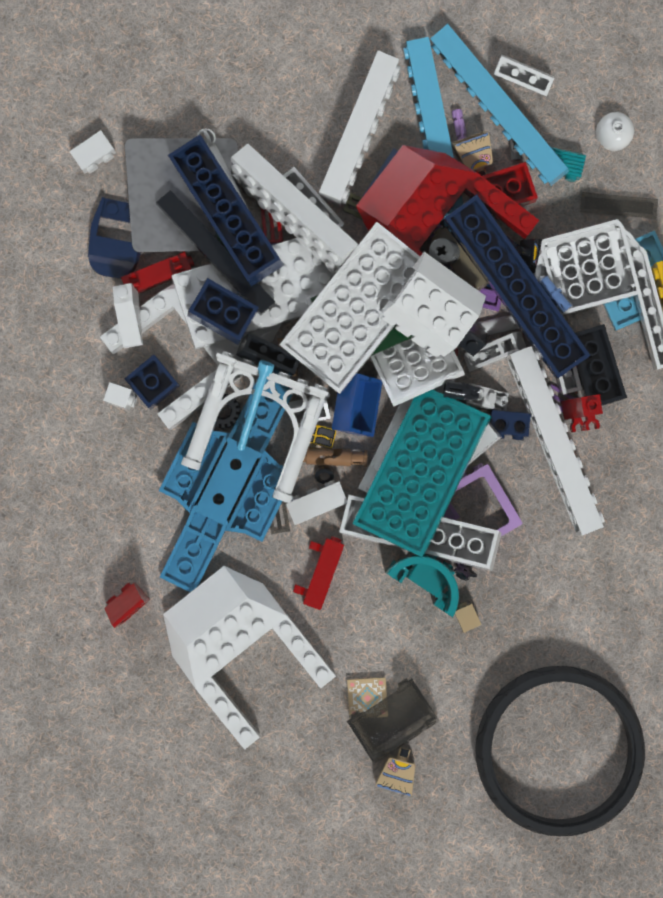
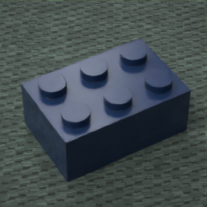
M207 278L188 310L187 316L239 345L259 307Z

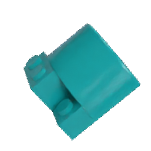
M428 555L423 557L409 556L401 560L398 559L397 562L395 560L391 562L385 571L386 574L400 583L406 577L437 597L433 605L453 618L459 602V590L453 576L455 574L452 571L453 566L445 561L441 563L435 560L436 557ZM447 585L448 591L446 593H443L442 591Z

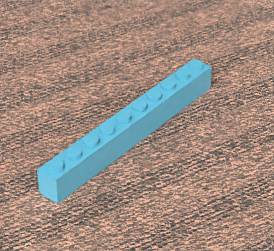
M449 24L445 25L430 38L433 43L431 48L437 55L440 53L445 59L442 61L445 65L457 72L454 74L460 83L465 82L468 88L466 90L473 98L477 96L480 100L479 106L484 112L488 110L491 113L490 119L496 126L501 125L504 129L502 131L503 135L508 141L512 139L515 142L514 148L520 155L525 154L528 158L526 160L527 164L532 170L536 168L539 171L538 177L544 184L548 182L552 186L569 172L567 166Z
M429 37L406 41V48H403L405 60H409L410 66H407L408 77L413 79L411 92L412 96H416L417 103H414L416 115L420 114L421 121L418 122L420 133L424 132L425 140H422L423 149L446 153L454 158ZM462 196L458 199V201L451 208L447 215H449L451 212H453L458 207L463 205ZM443 219L440 225H443V228L448 227Z

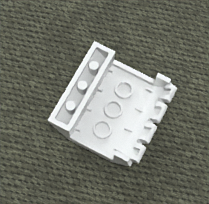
M423 252L412 267L416 271L393 302L389 300L382 309L383 316L381 319L391 326L397 324L395 329L406 337L412 335V341L422 348L427 346L426 351L436 358L440 355L445 357L457 348L478 319L486 296L426 252Z

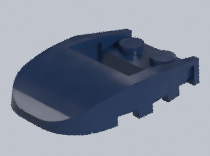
M102 197L91 223L88 260L91 268L99 275L120 279L134 272L141 252H136L132 248V242L97 236L100 218L130 223L129 203Z

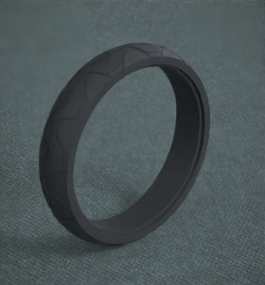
M542 667L524 673L510 681L495 695L486 708L476 737L477 769L483 787L491 801L514 823L543 835L574 836L593 831L615 818L630 802L643 774L645 742L640 721L632 705L612 683L593 672L577 667ZM552 682L581 684L592 688L605 697L620 716L628 743L626 768L619 785L612 795L594 810L568 819L540 817L516 805L501 789L492 763L493 736L504 711L524 692L536 686Z

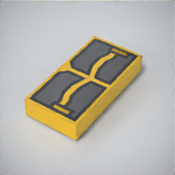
M316 425L310 443L332 449L336 430Z

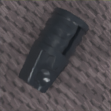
M446 380L443 397L460 400H478L480 388L466 383Z

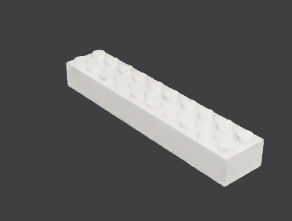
M532 346L510 354L506 358L527 412L531 414V422L576 535L583 536L603 528L604 517L601 511H597L595 506L598 504L594 493H590L588 477L586 475L583 476L581 468H583L582 462L574 454V450H576L572 439H568L566 434L569 432L565 421L562 422L560 419V407L558 403L554 404L552 399L554 392L552 387L546 384L545 378H547L544 368H540L538 364L540 358L537 351L533 350Z

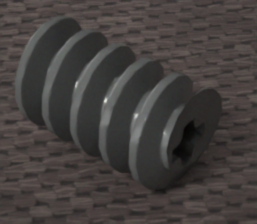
M439 238L431 243L429 254L439 263L451 265L459 259L460 249L455 242Z

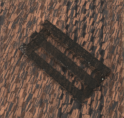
M284 501L282 502L286 528L282 529L280 511L278 510L276 514L278 529H274V522H272L270 526L271 534L290 531L287 506Z

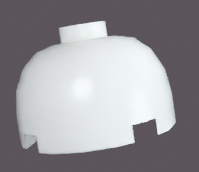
M612 112L602 117L597 124L595 132L598 142L605 149L618 151L629 145L635 130L630 117L624 113Z

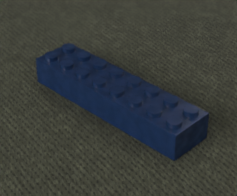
M200 134L168 155L251 286L284 266Z

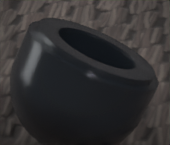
M329 465L318 466L315 471L316 481L321 484L332 481L334 479L333 468ZM325 472L330 477L327 480H322L319 475Z

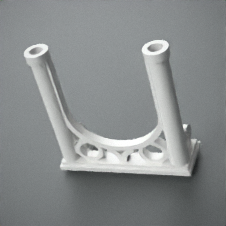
M223 351L222 354H216L219 364L186 457L182 459V465L199 470L221 409L226 403L238 396L254 394L255 389L252 388L255 385V380L252 374L259 376L258 367L253 366L254 362L243 359L242 362L235 359L236 356L226 351ZM234 368L239 369V371L232 373ZM279 372V375L272 373L266 378L268 382L264 385L262 396L271 398L279 403L287 411L293 423V441L276 489L272 495L275 499L291 503L292 491L324 402L330 393L326 392V387L315 384V387L308 386V381L300 378L294 381L290 379L291 375ZM237 375L247 376L250 379L249 387L239 390L234 384L235 377ZM230 382V386L235 392L223 399L227 385ZM276 383L292 388V390H288L284 394L283 400L279 398L281 394L276 391ZM270 388L273 394L266 392L265 390H268ZM304 393L310 395L309 401ZM290 394H297L303 398V405L300 408H290L287 403V397ZM305 409L303 418L299 426L297 418L294 413L301 412Z

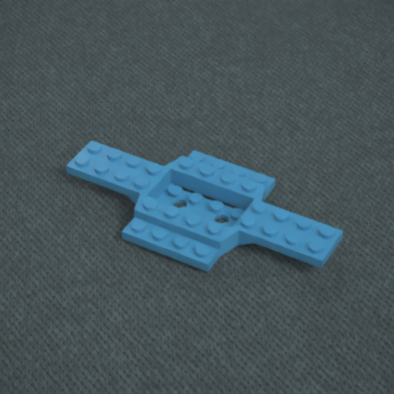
M275 384L276 391L281 394L279 398L282 400L284 394L288 390H292V388L284 385ZM270 388L268 390H265L266 392L273 394ZM253 394L249 395L230 433L212 432L199 470L181 464L183 457H186L197 426L196 423L192 422L159 489L160 492L176 499L190 513L160 578L191 592L199 586L225 531L245 533L263 542L283 502L273 498L272 495L284 466L278 464L265 450L285 409L271 398L261 395L245 450H238L237 446ZM290 394V395L287 397V403H288V404H289V402H290V400H291L293 394ZM226 443H227V446H226V448H225V450H224V452H223V454H222V456H221V458H220V460H219V462H218V464H217V466H216V468H215V470H214V472H213V474H212V476H211V478H210V480H209V482H208V484H207V487H206V489H205V491H204V493H203V495H202V497H201V499H200L198 505H196L197 502H198V500H199V498H200V496H201V494H202V492H203V490H204V487H205V485H206V483H207V481H208V479H209V477H210V475H211V473H212V471H213V469H214V467H215V465H216V463H217V461H218V459H219V457H220V455H221V453H222V451H223V449H224V447H225V445H226ZM260 458L258 465L228 523L227 519L234 507V504L256 460ZM233 459L241 461L240 469L233 470L230 463ZM220 493L224 496V502L221 505L214 503L213 497L215 494Z

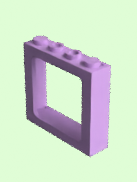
M480 463L472 468L474 472L466 475L464 473L456 491L474 480L484 477L509 519L507 524L496 529L502 533L501 536L523 524L488 464L483 466Z

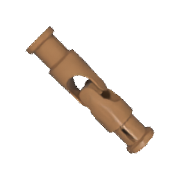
M308 447L303 462L310 465H363L367 467L368 450L359 452L352 451L351 449Z

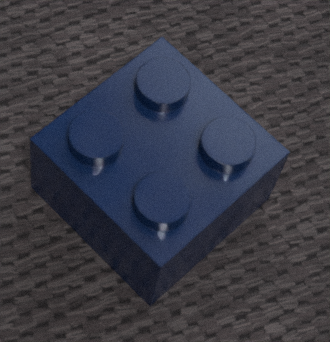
M154 354L124 378L150 410L180 387L179 383Z

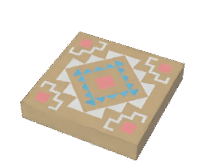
M386 677L347 680L350 719L388 716Z

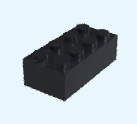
M605 324L576 332L575 334L591 355L576 366L582 387V396L600 394L602 406L626 399L627 395Z

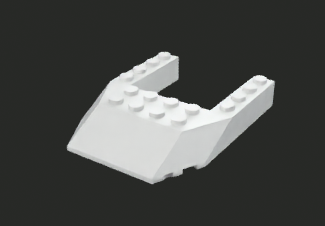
M616 219L542 239L535 277L539 282L548 276L554 285L562 290L561 293L569 303L572 304L564 313L557 307L562 316L634 296L654 370L663 368V312L647 251L639 245L631 233L624 228L623 224ZM576 366L560 378H557L561 395L582 390Z
M174 283L140 307L142 333L174 309L186 323ZM281 323L251 333L272 343ZM118 324L100 336L111 353L115 354L123 348ZM230 340L204 347L217 366L219 362L217 361L218 357H216V354H222L223 351L234 354L236 360L243 361V358L236 355L239 345ZM234 368L232 373L239 371V369ZM216 370L157 413L169 430L175 428L204 406ZM237 375L234 379V383L238 381L240 378H242L244 375Z
M226 566L221 567L163 614L172 657L244 750L260 738V733L213 675L269 630L273 629L320 688L336 677L333 670L265 585Z

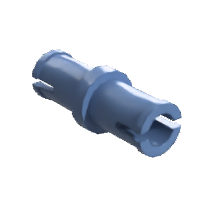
M548 276L539 281L550 299L562 313L572 306L561 293L562 290L558 289Z

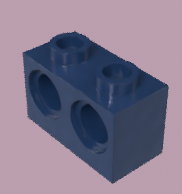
M492 410L490 423L502 436L500 439H504L505 435L512 436V440L524 441V437H529L531 414ZM496 420L504 421L505 428L503 430H498L495 427ZM520 421L523 423L524 429L522 432L514 429L515 422Z

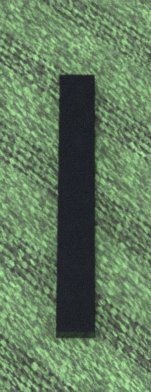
M171 190L156 202V205L245 300L259 307L258 313L260 316L275 304V300L259 283L253 286L249 284L227 249Z

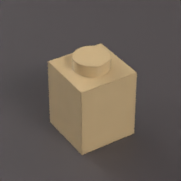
M465 601L458 604L455 616L464 633L482 625L472 603L467 604Z

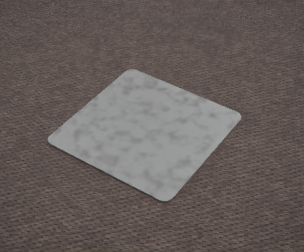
M137 138L126 141L125 159L132 248L136 252L199 251L156 205V202L170 190L215 237L217 232L168 157L170 153L193 138ZM216 138L215 143L231 173V157L238 152L237 143L231 138ZM237 185V187H238V189H239V191H240V193H241V186H240V185Z

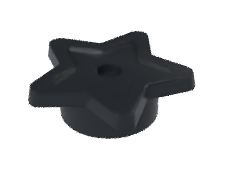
M456 563L457 568L454 569V572L458 578L467 581L470 577H477V574L472 570V566Z

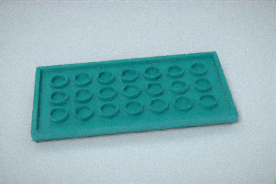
M433 389L414 397L352 524L423 557L491 416L453 398H445L442 393Z

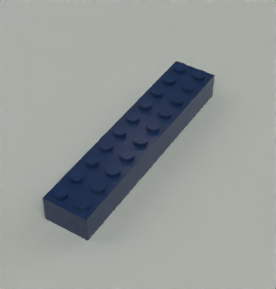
M475 195L444 218L445 223L556 379L591 356L478 195Z

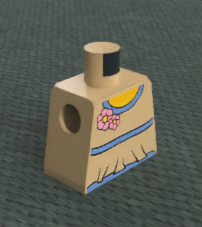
M483 131L451 143L459 162L481 176L487 174L485 166L493 163L488 132Z
M399 747L397 757L388 755L376 780V786L412 796L415 763L408 761L410 749Z

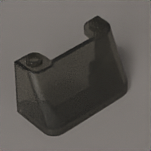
M406 678L399 682L396 692L367 711L360 713L358 710L349 716L350 719L347 723L374 763L384 759L399 749V747H402L439 722L437 715L412 678L410 680Z

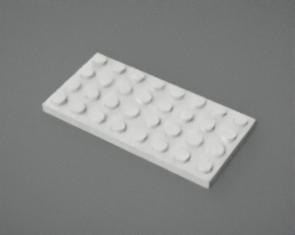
M376 222L279 345L341 394L394 326L381 319L383 316L382 309L389 300L391 302L395 300L416 271L412 267L420 256Z
M298 238L272 245L284 264L281 267L282 273L275 282H268L262 279L258 283L275 300V304L261 316L257 312L245 334L302 317L312 304L310 298L319 295L332 279L331 271L327 269L325 263L321 259H316L308 247L300 244ZM212 263L172 275L171 277L195 349L228 340L188 317V310L207 278L238 296L244 297Z

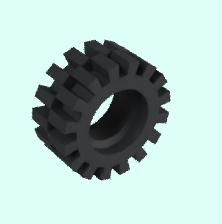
M235 398L226 403L231 409L230 415L226 418L218 417L215 423L216 427L229 428L237 422L241 412L240 405Z

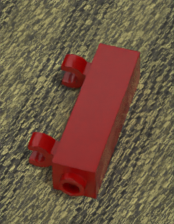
M182 252L125 275L121 279L123 284L132 283L138 294L172 281V275L191 270L195 265L191 255L187 256L185 252Z
M600 394L561 401L564 420L572 419L570 424L571 432H576L575 426L577 424L580 425L581 431L590 430V422L594 424L595 429L600 428V423L595 415L603 414Z
M331 536V539L326 538L324 545L311 541L309 548L321 552L309 588L307 589L295 584L293 592L305 596L304 605L318 610L322 609L344 548V544H341V539Z

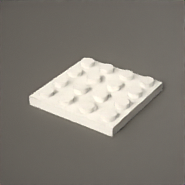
M409 339L370 358L394 407L445 384L446 380L452 381L465 375L454 350L445 357L440 355L436 358L426 351L427 346L422 348Z

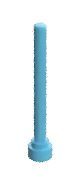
M259 361L257 368L259 370V378L237 446L238 450H245L266 378L272 374L275 366L270 362Z

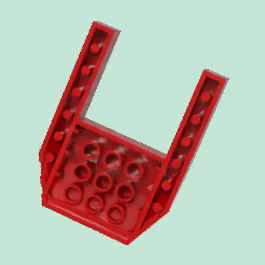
M406 145L399 149L356 205L368 231L378 222L419 256L422 255L421 247L463 193L470 198L478 195L492 215L524 239L539 222V219L479 173L446 153Z

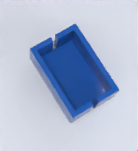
M356 374L341 394L337 393L332 430L374 437L382 389V381L380 379Z

